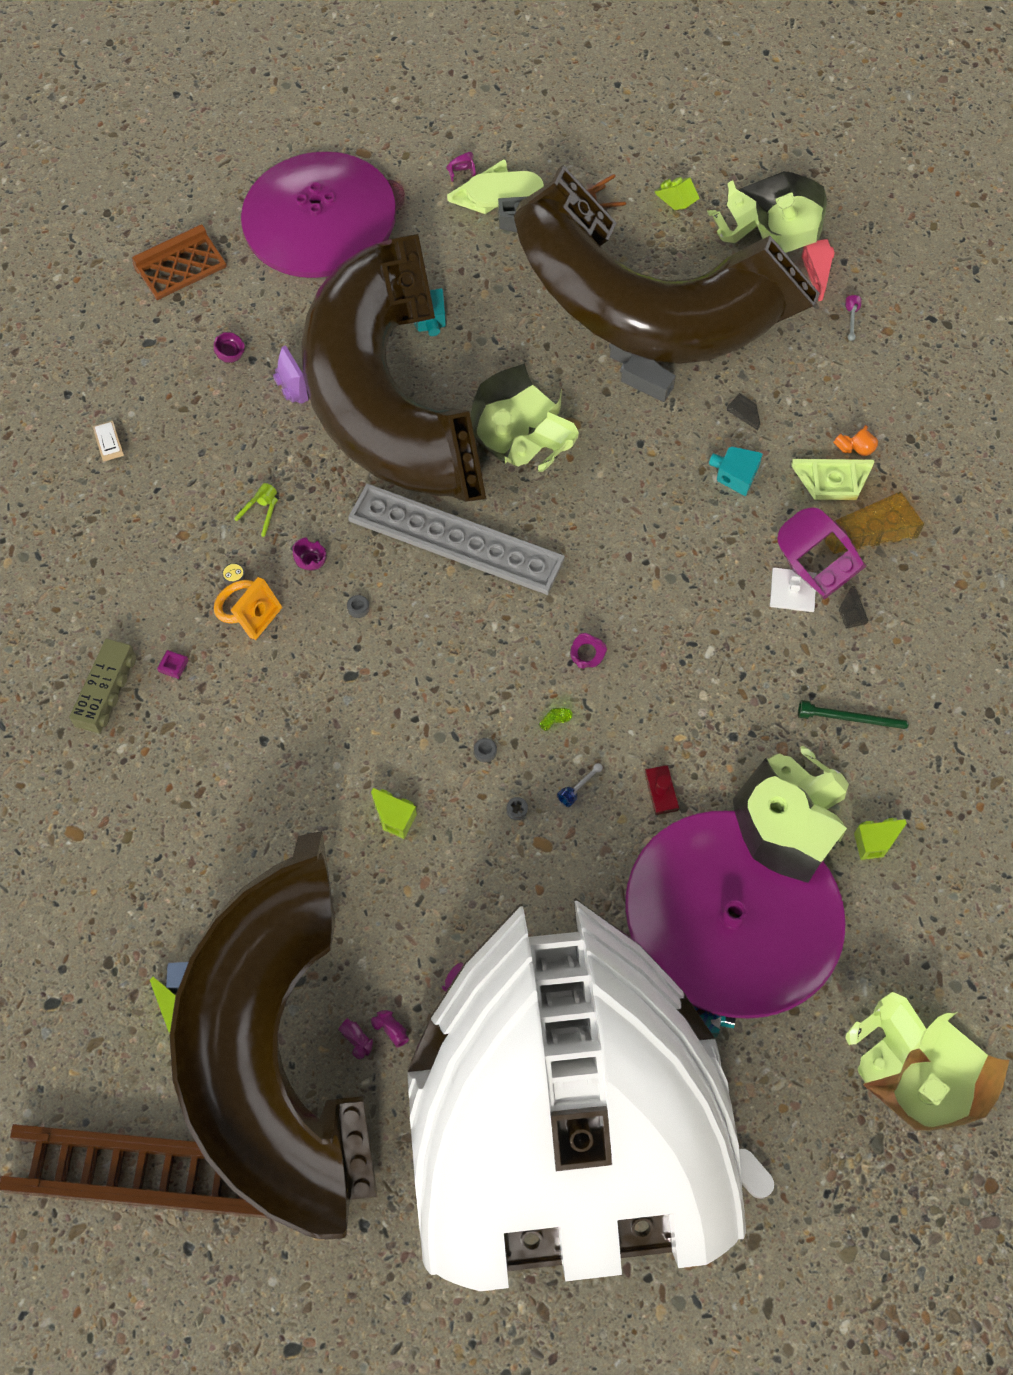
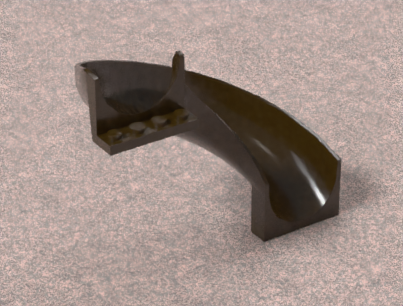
M564 165L558 168L552 182L522 200L515 211L514 221L520 244L532 269L547 291L567 313L593 334L623 351L650 360L682 364L710 361L731 353L763 335L776 323L813 307L820 294L771 236L727 257L711 271L700 277L685 280H662L633 271L600 247L609 240L617 223Z
M419 234L389 239L361 249L339 264L319 287L306 316L301 341L302 368L313 410L329 437L346 456L375 477L406 490L435 496H452L465 502L487 499L470 412L455 408H432L417 403L406 396L397 386L387 365V341L391 332L398 325L435 318Z
M323 831L298 836L293 857L274 865L242 887L212 919L191 954L176 993L169 1037L174 1088L186 1126L206 1161L232 1191L268 1218L309 1237L329 1240L346 1237L350 1200L377 1197V1188L364 1096L327 1100L321 1116L318 1118L304 1106L291 1087L284 1071L279 1051L278 1031L280 1020L292 990L307 969L330 952L332 946L335 916Z

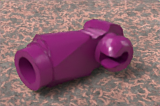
M389 1010L377 1012L376 1016L371 1018L373 1028L379 1030L383 1027L396 1048L405 1045L409 1041L406 1033L407 1030L392 1016L393 1012Z
M346 1018L338 1028V1031L355 1047L352 1051L354 1057L359 1060L363 1059L365 1055L368 1056L371 1053L373 1039L369 1040L357 1022Z

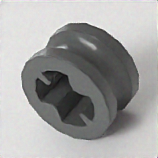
M514 797L510 799L506 808L508 817L513 820L523 819L527 814L528 805L523 798ZM517 804L521 805L523 812L513 813L512 805H515V807Z

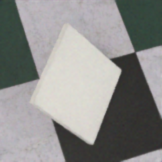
M773 567L770 607L814 612L816 590L807 585L793 570ZM808 572L812 578L817 575V573Z

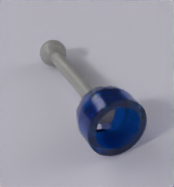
M596 763L594 769L574 788L568 786L561 789L557 793L559 801L564 806L571 807L577 800L578 794L576 791L595 773L601 772L603 766L600 763Z

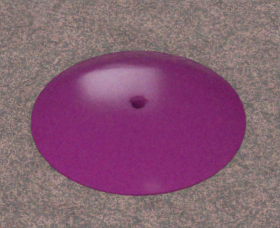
M734 811L698 813L678 820L661 830L639 854L627 883L625 912L631 938L638 942L678 984L692 1005L703 1011L720 1016L746 1019L780 1014L812 997L825 984L839 961L845 939V911L837 883L824 861L820 863L809 883L769 870L752 858L743 840ZM728 912L735 913L738 918L731 917Z

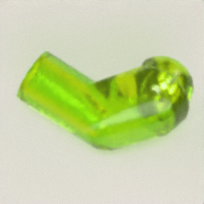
M553 708L542 719L539 726L544 731H548L554 723L568 722L572 719V711L567 708Z

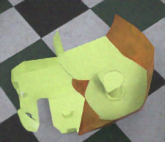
M892 992L878 1002L873 1014L861 1023L856 1021L846 1034L847 1043L851 1045L860 1042L877 1027L883 1028L886 1037L861 1057L858 1073L864 1080L863 1085L915 1130L930 1131L961 1126L985 1118L1000 1096L1010 1060L998 1059L987 1055L949 1023L948 1020L956 1013H946L939 1016L925 1028L907 998Z

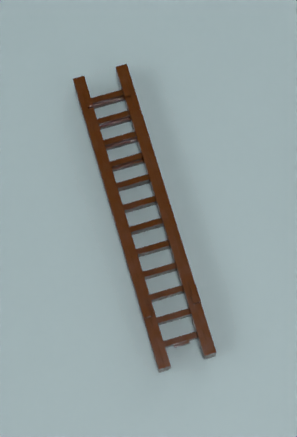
M17 1124L12 1126L10 1138L15 1141L34 1142L36 1145L29 1177L1 1176L0 1191L4 1193L270 1219L239 1195L237 1199L220 1197L223 1179L216 1171L211 1196L194 1195L200 1159H205L197 1143L194 1141ZM48 1144L62 1145L54 1181L41 1180ZM74 1146L87 1148L80 1183L66 1182ZM99 1149L113 1150L106 1186L92 1185ZM125 1151L139 1153L132 1188L118 1187ZM149 1154L165 1155L159 1191L142 1190ZM174 1156L191 1158L185 1194L168 1192Z

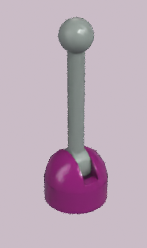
M850 295L845 299V307L847 311L851 312L849 341H854L856 338L854 334L855 312L860 310L862 298L857 295Z

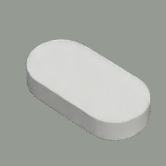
M739 1149L742 1185L755 1198L767 1197L774 1189L772 1176L750 1151Z

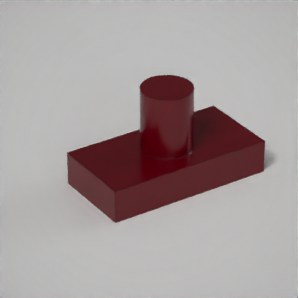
M668 765L645 769L644 773L655 815L677 812L679 805Z

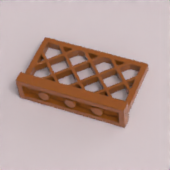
M202 224L132 257L134 269L141 275L156 300L227 267ZM205 242L209 246L207 252L197 249L199 245ZM184 252L192 253L190 260L180 258V255ZM195 254L205 256L204 262L193 261ZM209 258L217 259L219 264L212 266L208 265L207 262ZM170 260L174 261L172 268L162 266L163 262ZM178 262L188 265L186 272L176 270ZM191 266L202 268L198 274L189 273ZM150 268L157 270L154 277L146 275L144 271ZM160 271L170 273L169 279L158 278ZM174 274L184 276L183 281L179 283L173 282ZM156 283L165 284L166 288L157 293L155 286Z

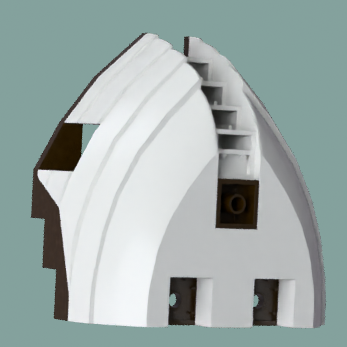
M574 898L576 932L528 937L523 905L519 904L466 960L430 1016L407 1069L414 1176L423 1263L431 1275L437 1274L445 1280L478 1291L509 1288L507 1271L559 1265L563 1267L565 1281L622 1275L621 1258L671 1252L674 1255L678 1268L707 1265L733 1247L738 1239H744L746 1234L739 1143L729 1096L728 1081L721 1066V1058L715 1037L683 990L642 946L576 898ZM640 1221L649 1223V1227L643 1232L636 1231L635 1225ZM528 1234H536L539 1240L531 1245L525 1243L524 1238Z

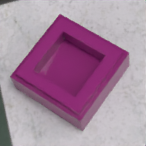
M167 650L157 670L160 673L179 679L189 661L188 657Z

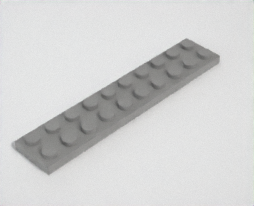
M370 484L365 485L348 516L349 522L546 595L549 594L565 558L564 555Z

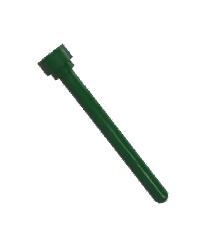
M800 700L798 706V718L802 719L820 716L907 729L909 726L906 720L815 707V704H811V701Z

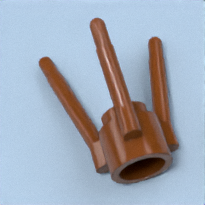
M612 174L586 190L597 201L595 193L606 187L605 184L614 179L616 175ZM626 202L601 203L600 205L603 208L624 206Z

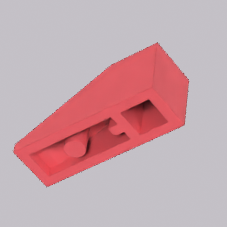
M828 239L818 240L815 243L804 246L801 255L811 283L820 293L818 301L823 300L832 259L834 258V249L830 247Z

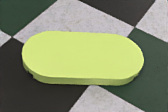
M529 171L482 173L469 180L467 184V197L471 202H475L480 207H498V198L530 196L544 187V184L537 174Z

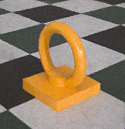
M259 577L255 581L240 580L228 585L218 594L214 602V613L220 621L225 623L239 622L248 636L254 640H257L283 608L266 581ZM241 589H247L232 607L231 612L233 614L224 613L223 604L232 593Z

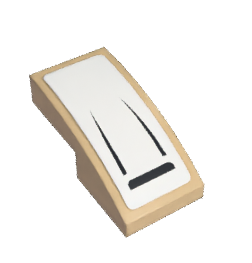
M113 421L93 426L103 462L124 456Z

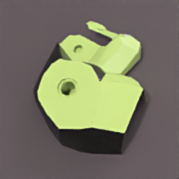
M783 171L738 190L733 180L727 183L729 188L727 206L738 224L735 231L729 229L720 211L707 210L708 215L713 216L719 228L717 234L722 241L736 243L758 227L762 239L771 236L786 253L817 242L823 228L827 197L824 186L793 172Z
M525 363L498 372L479 385L473 400L470 417L474 437L504 464L508 462L518 467L528 464L542 448L547 447L553 449L554 452L538 466V472H543L553 463L554 457L560 452L573 447L579 432L574 423L557 416L561 408V393L558 403L552 402L532 384Z
M801 746V753L824 770V774L816 777L812 776L790 756L776 754L769 759L765 758L733 798V805L743 840L752 858L769 870L809 883L820 863L838 840L839 842L841 841L847 829L839 817L827 809L845 799L849 783L842 773L829 769L815 759V754L805 746Z

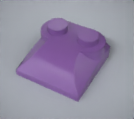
M285 345L281 348L278 367L275 369L273 377L276 384L282 386V393L286 400L302 404L309 400L303 373Z

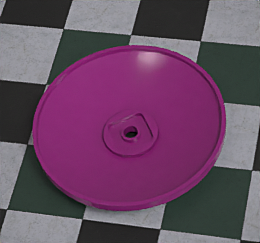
M339 152L301 154L271 167L252 185L245 197L241 212L243 233L252 252L263 263L279 272L306 278L328 277L339 264L361 249L388 240L396 219L394 194L384 175L368 162Z

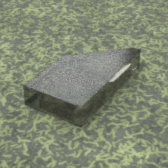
M739 393L727 406V411L754 429L759 430L761 424L757 404Z
M852 586L839 608L846 629L865 625L869 621L855 586Z

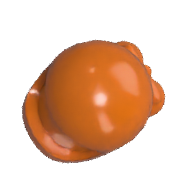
M865 425L853 438L839 434L833 443L843 453H852V449H854L861 456H869L876 450L878 439L867 430L869 427Z

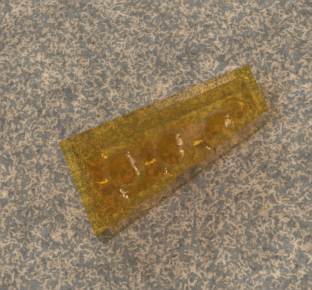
M901 491L835 520L847 532L856 549L871 545V547L878 546L880 543L892 541V543L899 542L901 539L909 537L910 539L918 538L924 526L923 521ZM833 532L823 539L833 554L848 551Z

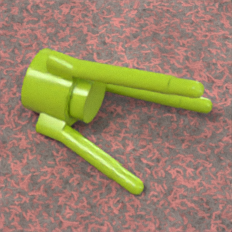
M263 483L254 497L238 513L234 520L238 521L256 501L263 506L270 504L261 536L265 537L274 506L278 501L275 498L277 490L272 485Z

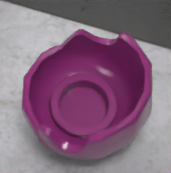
M224 332L216 336L213 349L221 361L234 363L244 354L245 344L238 335L232 332Z
M307 537L297 540L292 546L294 562L301 569L317 570L327 560L326 549L320 545L319 541L313 543Z

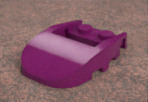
M805 508L797 512L782 525L778 532L777 540L780 550L787 559L791 569L807 585L815 589L824 600L867 566L862 561L858 550L842 526L818 508ZM833 532L848 551L816 577L812 578L798 559Z

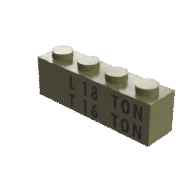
M105 639L69 716L75 727L101 734L103 727L107 726L112 707L116 706L120 689L127 682L129 669L136 662V655L131 645Z

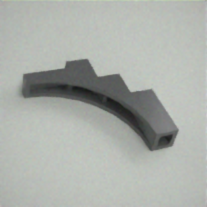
M610 343V358L623 363L620 369L622 373L621 382L665 402L674 389L676 375L662 368L654 360L623 351Z

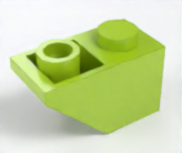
M678 177L673 181L670 179L665 180L660 184L661 187L654 191L660 199L674 210L685 209L700 199L690 177L684 179Z
M373 788L371 791L372 800L383 830L405 839L417 816L416 806L407 799L402 798L400 800L393 797L387 790L380 789L379 791Z
M888 818L879 823H874V821L862 822L854 832L860 860L884 857L907 824L906 819Z

